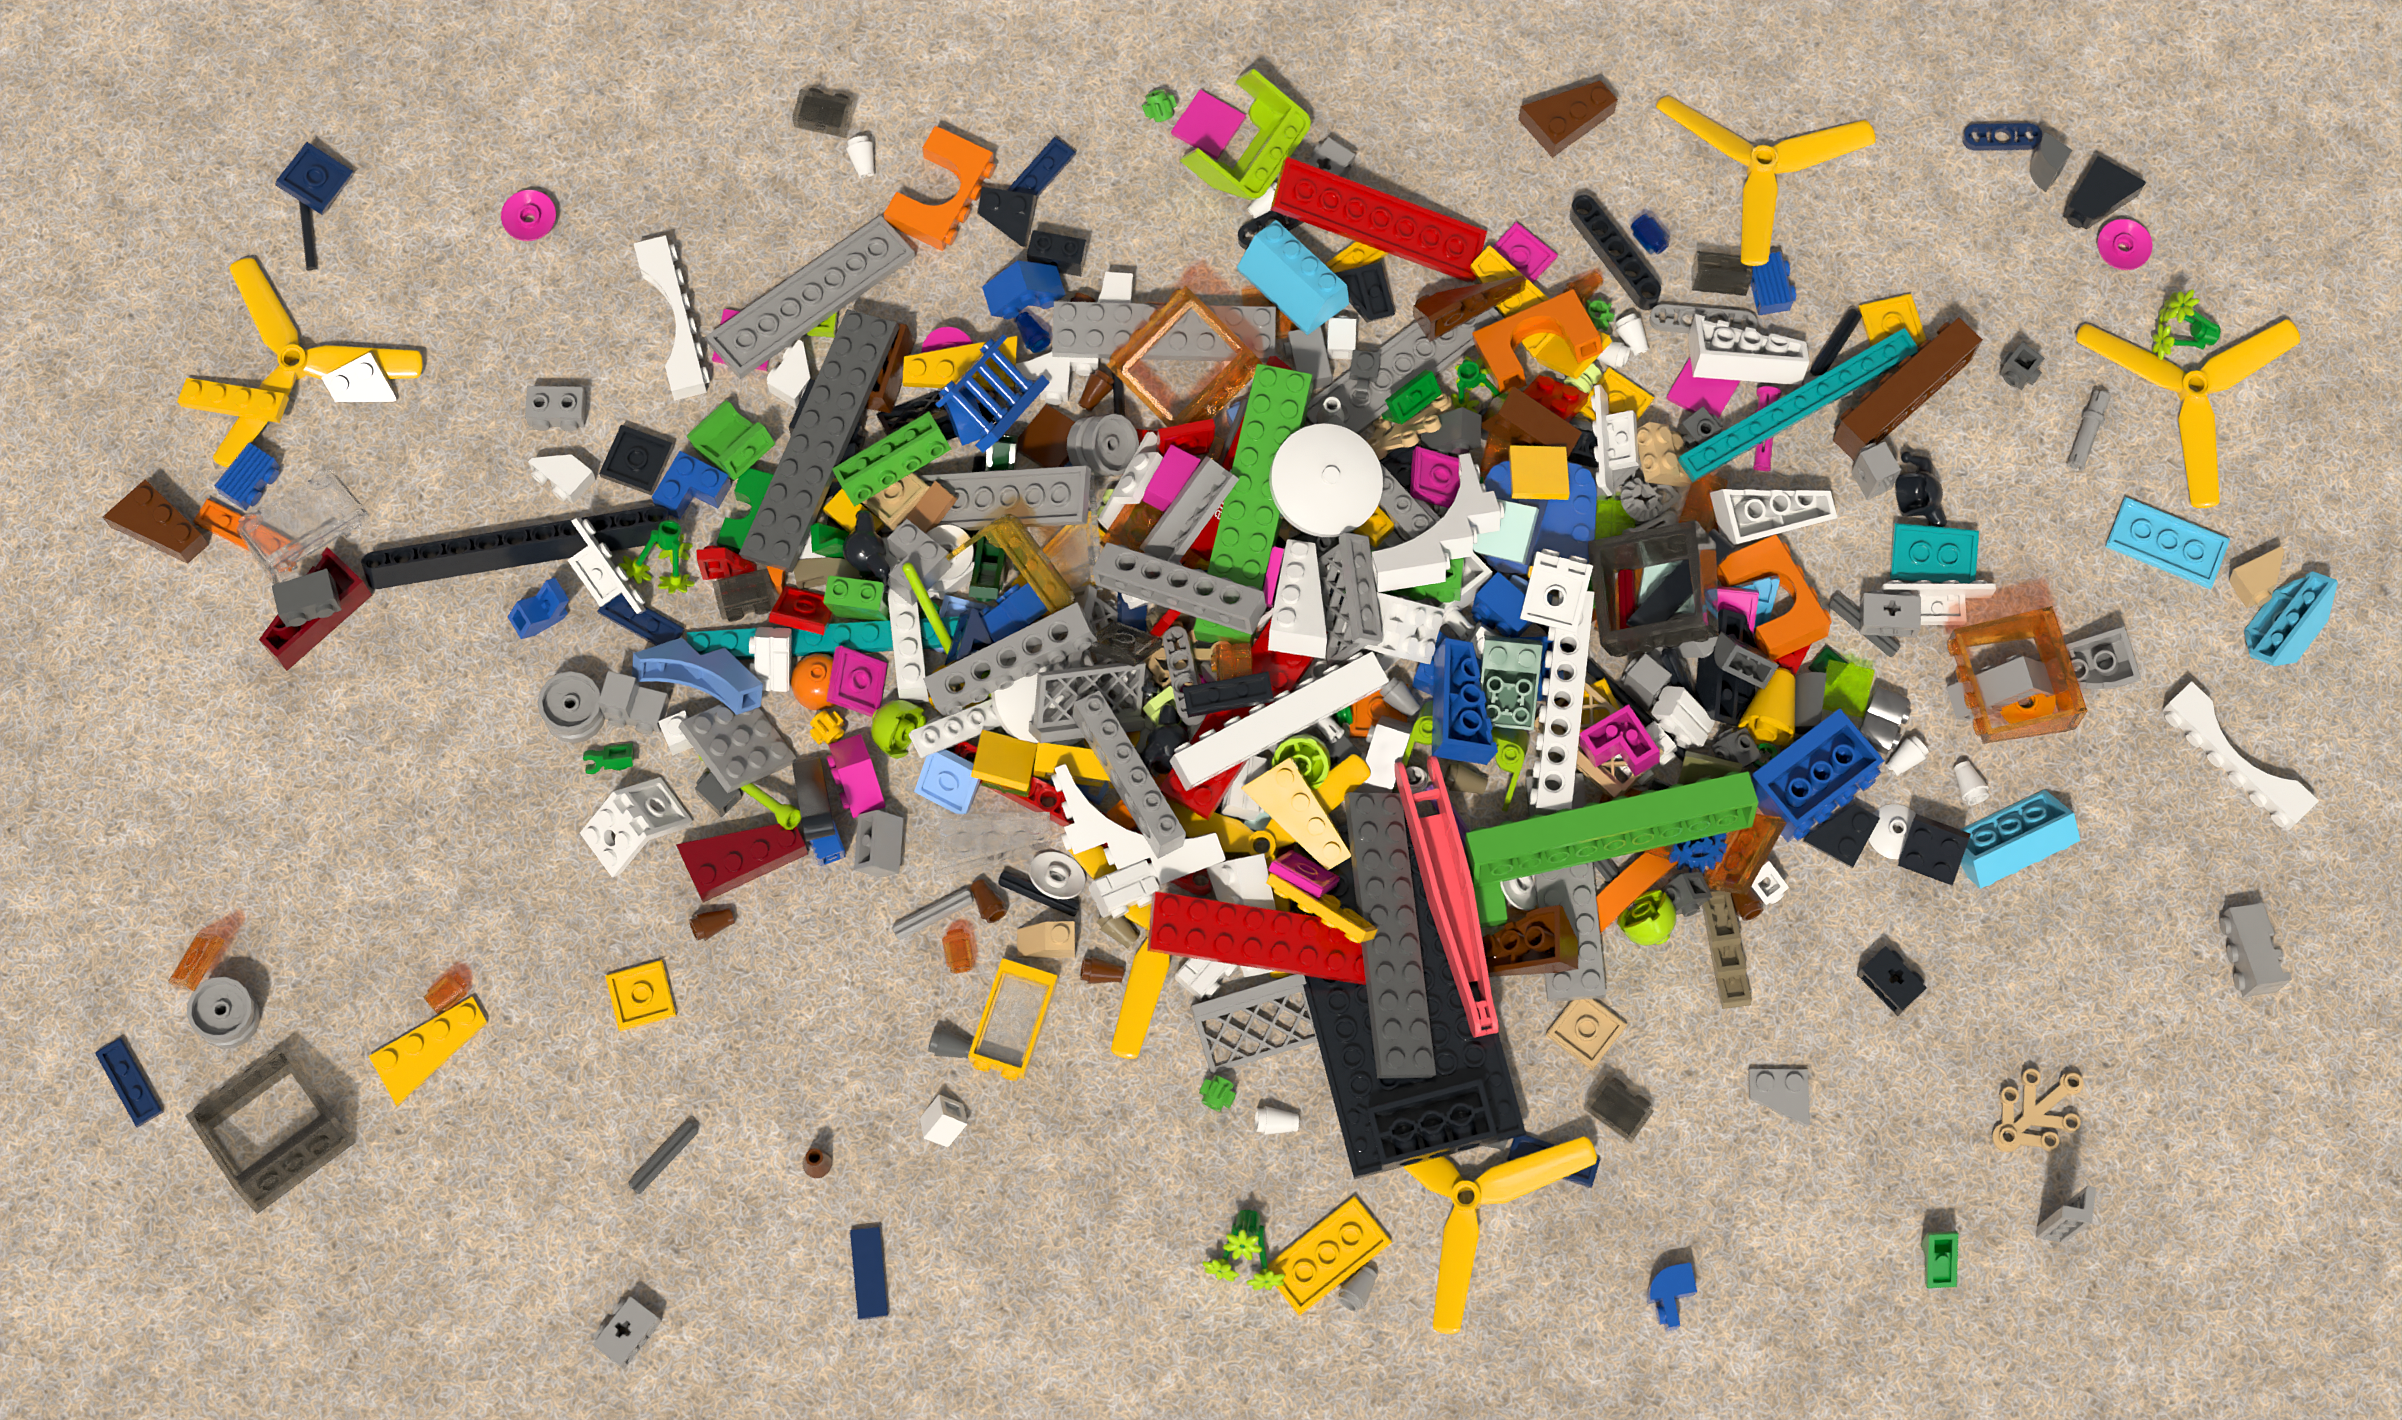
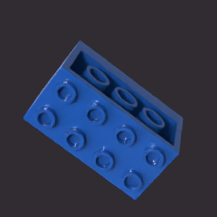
M1839 708L1751 775L1750 778L1758 799L1757 807L1787 843L1793 838L1799 841L1811 831L1810 828L1816 821L1819 825L1822 824L1833 814L1832 811L1838 805L1843 808L1854 799L1853 795L1859 791V788L1865 791L1876 782L1875 778L1882 773L1879 769L1885 760Z

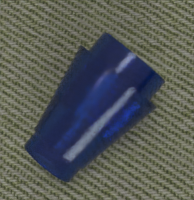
M1023 312L1015 318V323L1026 349L1031 350L1033 353H1039L1049 346L1051 341L1049 332L1028 312Z

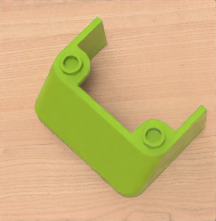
M1253 68L1238 77L1235 83L1255 99L1249 108V118L1260 130L1233 169L1224 162L1213 161L1199 148L1182 156L1179 160L1212 188L1247 200H1256L1266 193L1280 173L1283 160L1286 157H1291L1311 126L1309 115Z
M1429 701L1421 707L1402 759L1406 769L1416 742L1432 745L1433 701ZM1492 727L1493 742H1496L1498 750L1495 755L1496 764L1500 769L1513 774L1502 811L1507 812L1530 739L1527 732L1523 729Z

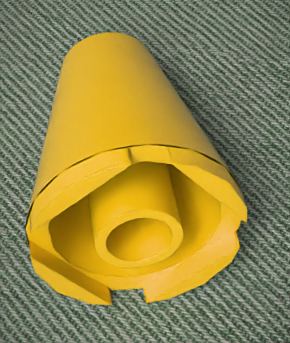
M1785 668L1776 669L1765 689L1759 687L1739 721L1737 730L1739 731L1746 727L1757 745L1768 744L1769 742L1775 745H1782L1781 749H1786L1794 741L1796 679L1789 670Z

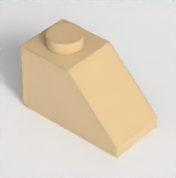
M2282 546L2233 569L2229 582L2247 609L2256 604L2257 606L2264 605L2272 598L2285 551Z
M1075 921L1042 922L1017 929V958H1075Z

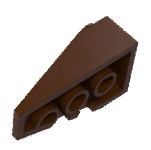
M1521 275L1441 291L1431 296L1424 295L1413 305V317L1428 341L1431 342L1524 291L1526 279Z

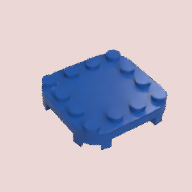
M1509 461L1501 462L1492 467L1484 483L1486 492L1494 491L1496 499L1518 503L1519 499L1512 498ZM1567 463L1570 492L1568 500H1548L1529 563L1530 566L1532 565L1535 553L1541 552L1543 549L1559 552V557L1569 559L1571 556L1587 559L1586 564L1591 561L1595 542L1597 491L1591 472L1581 465ZM1482 555L1488 565L1498 572L1506 574H1526L1527 565Z

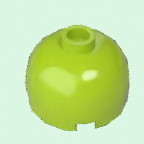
M893 700L877 709L872 716L871 736L877 747L892 758L899 759L906 756L909 752L905 750L912 742L909 733L926 725V717L922 715L924 710L904 700Z
M1306 733L1294 734L1283 740L1273 756L1272 768L1291 756L1311 789L1319 788L1327 778L1331 766L1330 752L1324 742L1316 736Z
M1661 890L1649 891L1641 895L1634 902L1636 905L1630 910L1626 909L1617 919V925L1633 943L1643 946L1665 943L1670 938V933L1673 931L1677 920L1676 909L1665 892L1663 894Z

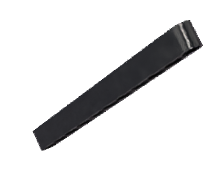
M650 506L582 517L581 519L583 521L587 519L596 531L594 537L599 544L603 542L610 551L646 546L650 539L651 531L658 530L661 522L669 520L667 509L662 506ZM573 519L373 551L362 557L361 565L368 586L373 589H382L572 558L586 548L588 544L572 523Z

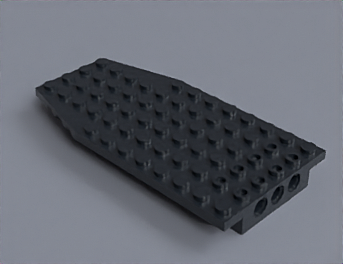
M1405 812L1406 836L1436 1075L1431 1078H1377L1366 985L1304 975L1306 984H1303L1354 1180L1526 1135L1499 1034L1494 1033L1474 1038L1470 1031L1466 1012L1427 901ZM1348 826L1336 827L1350 849ZM1298 842L1294 843V852L1323 867ZM1349 857L1328 870L1339 876L1340 880L1337 886L1326 894L1333 895L1340 900V908L1342 910L1348 908L1358 914L1352 860ZM1295 902V913L1319 917L1315 913H1307L1297 906L1298 903ZM1470 982L1469 986L1474 1001H1481L1478 982ZM1482 1027L1481 1031L1487 1030L1488 1027Z

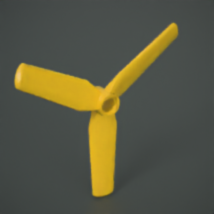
M1664 96L1656 104L1658 110L1728 157L1748 166L1747 175L1749 178L1743 188L1741 263L1748 266H1760L1766 264L1769 260L1778 193L1775 174L1796 172L1876 142L1875 132L1871 124L1867 120H1861L1783 140L1773 147L1767 145L1754 147L1745 139L1672 96Z
M239 259L229 266L264 344L277 355L279 366L263 380L258 389L285 393L288 397L295 380L301 379L306 375L322 380L321 377L370 351L374 353L388 379L418 378L421 375L423 360L421 353L416 350L330 345L303 350L299 345L298 331L255 259ZM300 359L296 365L289 366L292 360ZM238 417L214 453L213 460L223 467H229L248 442H253L268 421Z
M2286 319L2210 358L2200 371L2195 370L2186 373L2172 362L2165 359L2159 360L2157 355L2089 324L2082 325L2076 334V341L2079 344L2161 388L2177 392L2178 398L2182 402L2178 421L2191 505L2195 508H2210L2218 505L2220 502L2215 415L2207 394L2231 388L2301 341L2297 327L2293 322ZM2188 385L2195 386L2199 392L2192 391Z
M1352 754L1329 771L1327 778L1321 786L1313 790L1327 814H1329L1344 801V795L1348 792H1354L1371 776V771L1361 757ZM1166 798L1187 837L1194 838L1215 832L1222 851L1249 853L1251 856L1260 854L1255 851V846L1259 841H1268L1270 848L1266 853H1263L1267 870L1272 861L1276 860L1278 849L1297 842L1273 818L1264 831L1254 832L1241 821L1215 812L1208 821ZM1271 887L1276 910L1290 912L1288 899L1277 895L1273 891L1274 888ZM1279 971L1269 972L1270 976L1275 979L1294 975Z
M1101 845L1074 854L1072 849L1068 850L1093 880L1117 871L1115 864L1109 866L1104 848ZM1288 899V901H1289V909H1290V912H1291V903H1290V899ZM1137 904L1128 908L1129 912L1124 915L1129 920L1146 929L1145 935L1147 938L1134 956L1111 1045V1052L1126 1059H1135L1140 1053L1170 966L1168 954L1147 951L1151 904L1139 908Z
M1583 1136L1491 1167L1474 1182L1464 1181L1454 1164L1444 1156L1403 1167L1428 1190L1450 1198L1454 1204V1208L1443 1230L1433 1316V1329L1444 1334H1455L1460 1331L1479 1238L1476 1212L1480 1209L1481 1205L1507 1203L1594 1165L1597 1161V1154L1593 1143L1588 1137ZM1472 1191L1475 1194L1472 1203L1465 1205L1459 1202V1196L1462 1192Z

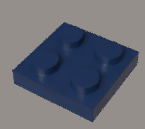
M306 142L278 177L275 186L323 215L352 178L354 171Z

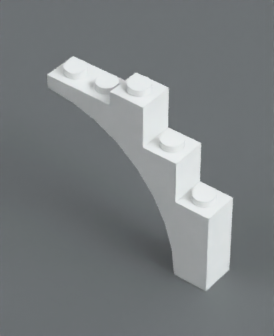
M1105 272L1102 291L1097 303H1131L1133 273ZM1051 351L1033 360L1017 363L1016 368L1028 380L1031 379L1033 382L1043 375L1050 383L1040 393V400H1045L1046 403L1051 405H1059L1062 401L1068 402L1070 372L1076 371L1078 375L1089 376L1096 369L1098 370L1099 358L1052 357Z
M1470 453L1459 455L1458 475L1460 488L1454 503L1444 517L1429 530L1410 541L1395 547L1372 552L1374 581L1378 592L1445 582L1446 570L1450 569L1451 559L1473 556V544H1477V534L1500 531V519L1504 518L1502 502H1497L1494 491L1486 492L1484 483H1479L1478 464H1473Z
M1066 764L1056 767V774L1051 775L1057 792L1063 790L1066 801L1061 804L1067 819L1072 817L1074 819V823L1064 826L1066 832L1060 834L1066 851L1072 849L1073 853L1077 854L1107 842L1109 847L1103 850L1109 866L1115 864L1118 870L1150 858L1151 863L1148 864V870L1151 876L1158 879L1160 885L1226 860L1215 832L1194 838H1185L1183 847L1157 859L1142 834L1125 829L1111 821L1088 802L1075 785Z

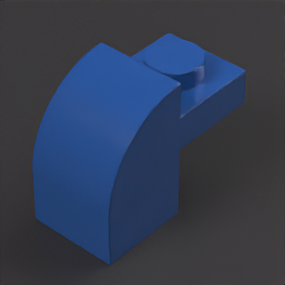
M963 385L958 391L981 414L975 396ZM951 399L943 405L949 414L954 433L962 446L983 437L980 434L981 430Z
M556 578L548 579L536 596L517 601L507 617L520 639L532 637L560 622L567 616L568 612L565 606L569 599Z
M1691 1262L1663 1269L1649 1285L1647 1304L1659 1302L1660 1307H1656V1317L1659 1325L1664 1324L1665 1332L1677 1330L1680 1327L1675 1299L1694 1296L1697 1293Z

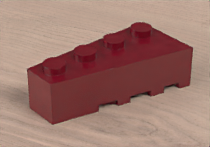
M328 547L322 552V558L316 567L312 566L306 575L327 569L335 580L342 610L334 612L329 617H318L306 621L303 625L286 627L277 614L259 639L267 652L286 671L372 596L363 580Z
M780 824L676 844L702 903L808 855L805 843L797 827L787 830Z

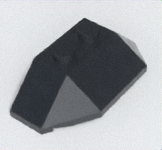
M1726 609L1719 610L1712 621L1717 633L1723 632L1757 649L1753 635L1747 626L1746 615ZM1714 651L1705 658L1698 657L1695 690L1697 700L1711 720L1732 726L1737 725L1755 695V685L1719 668L1715 662Z

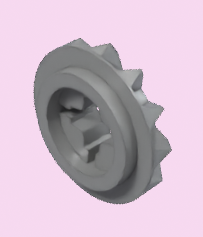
M1639 477L1627 482L1622 488L1620 496L1626 513L1633 519L1643 522L1657 517L1663 508L1661 505L1663 496L1659 495L1657 491L1658 486H1653L1645 482V480H1640ZM1642 494L1643 497H1647L1649 500L1644 504L1642 500L1635 498Z

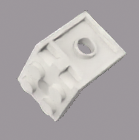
M1548 549L1536 552L1531 565L1533 568L1520 619L1576 633L1593 565L1586 564L1587 559L1571 556L1569 559L1559 557V552ZM1555 589L1562 593L1563 602L1559 606H1552L1548 603L1547 594L1549 591Z
M1376 592L1383 642L1377 646L1367 645L1364 648L1430 665L1445 609ZM1346 622L1344 623V626H1343V629H1342V632H1341V635H1343V636H1344V633H1345V630H1346V627H1347V624H1348V623H1346Z
M661 777L613 791L580 834L613 878L626 869L649 840L683 830L693 820ZM612 831H613V832L615 833V835H616V837H615V842H614L613 839H612V835H611Z

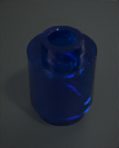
M1643 214L1630 226V229L1633 231L1632 235L1649 255L1654 252L1658 255L1669 246V234L1654 217Z

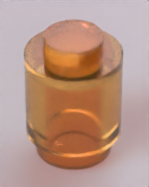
M964 929L948 931L947 936L942 938L946 966L950 967V972L953 974L973 970L975 957L970 933L964 932Z
M447 972L427 989L428 993L423 997L437 1014H440L443 1010L448 1011L468 994L465 990L468 984L458 972L454 975Z

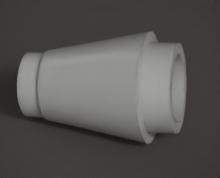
M1396 677L1379 692L1384 697L1383 701L1408 718L1421 707L1403 680L1399 681Z
M1363 1266L1339 1290L1340 1296L1338 1301L1345 1308L1353 1312H1358L1360 1308H1364L1378 1277L1376 1272L1369 1267Z

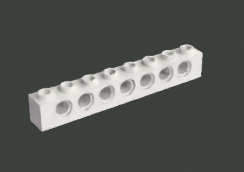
M1560 591L1557 597H1552V606H1559L1563 602V595ZM1591 591L1586 592L1576 633L1549 626L1548 640L1553 642L1552 651L1546 652L1545 668H1550L1549 678H1544L1542 685V695H1547L1546 706L1541 705L1539 712V722L1544 723L1543 733H1538L1536 740V750H1541L1540 761L1535 760L1533 767V777L1538 778L1537 788H1532L1530 795V805L1535 806L1534 815L1546 816L1555 814V812L1564 808H1572L1594 592ZM1563 643L1571 644L1575 651L1566 653L1560 648V645ZM1561 670L1568 671L1572 678L1562 680L1558 677L1557 672ZM1564 698L1569 705L1564 708L1558 707L1554 699ZM1553 725H1561L1566 733L1556 735L1552 732L1551 727ZM1552 752L1559 753L1563 761L1554 763L1549 759L1548 754ZM1555 780L1560 788L1555 791L1549 790L1545 782Z

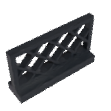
M985 390L996 401L993 392ZM940 391L929 393L893 407L891 413L880 412L876 414L886 436L909 424L910 422H906L908 418L915 420L930 412L947 441L957 437L943 405L940 408L936 406V403L940 400ZM975 397L982 416L989 423L991 421L995 423L993 420L994 415ZM924 407L922 411L916 410L918 408ZM934 408L940 409L939 412H931ZM898 417L896 421L890 420L892 418Z

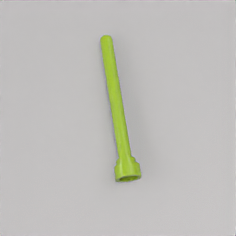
M907 562L902 566V570L946 655H948L952 639L914 566Z
M753 783L740 788L775 813L777 822L785 829L791 830L800 822V810L792 804L779 803Z

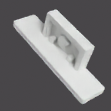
M1599 384L1594 385L1595 395L1591 396L1592 408L1596 412V420L1593 421V431L1598 442V446L1594 447L1595 458L1599 463V471L1596 472V482L1598 487L1602 488L1607 496L1614 495L1612 470L1639 466L1637 421L1633 410L1609 415L1608 395Z
M1153 432L1146 433L1098 517V521L1113 536H1118L1136 504H1139L1143 498L1146 487L1163 459L1156 452L1157 436Z
M580 517L573 519L572 523L588 546L570 558L568 562L599 606L603 607L622 593L637 614L646 611L643 606L645 603L643 596L637 589L632 591L626 581L629 580V577L621 566L615 567L610 560V557L613 555L609 548L603 542L601 544L598 543L594 537L596 531L587 519L583 521Z
M1893 580L1883 584L1880 591L1889 595L1909 592L1913 596H1921V625H1965L1967 622L1965 598H1991L1996 591V584H1987V581L1984 580L1973 581L1970 584H1959V581L1956 580L1945 581L1942 584H1931L1927 580L1917 581L1914 584H1903L1902 581Z
M992 699L968 709L962 707L960 712L945 718L942 716L935 717L928 721L927 725L912 730L909 733V737L919 756L924 758L979 736L982 729L991 731L1001 727V724L995 715Z

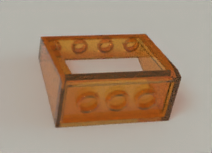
M1186 285L1182 289L1174 291L1168 299L1169 302L1162 309L1159 308L1154 311L1149 317V322L1142 329L1139 328L1133 332L1129 338L1130 342L1123 349H1117L1110 356V362L1106 365L1167 427L1212 419L1254 377L1257 364L1264 365ZM1192 308L1238 355L1174 418L1129 371Z
M2053 606L1953 629L1949 640H1947L1948 652L1951 657H1955L1957 663L1955 668L1956 677L1959 683L1964 685L1966 691L1964 693V701L1966 707L1972 710L1974 716L1973 729L1975 734L1981 737L1983 744L2067 732L2078 727L2088 711ZM2034 638L2041 662L2045 663L2055 693L2058 713L1992 728L1965 647Z

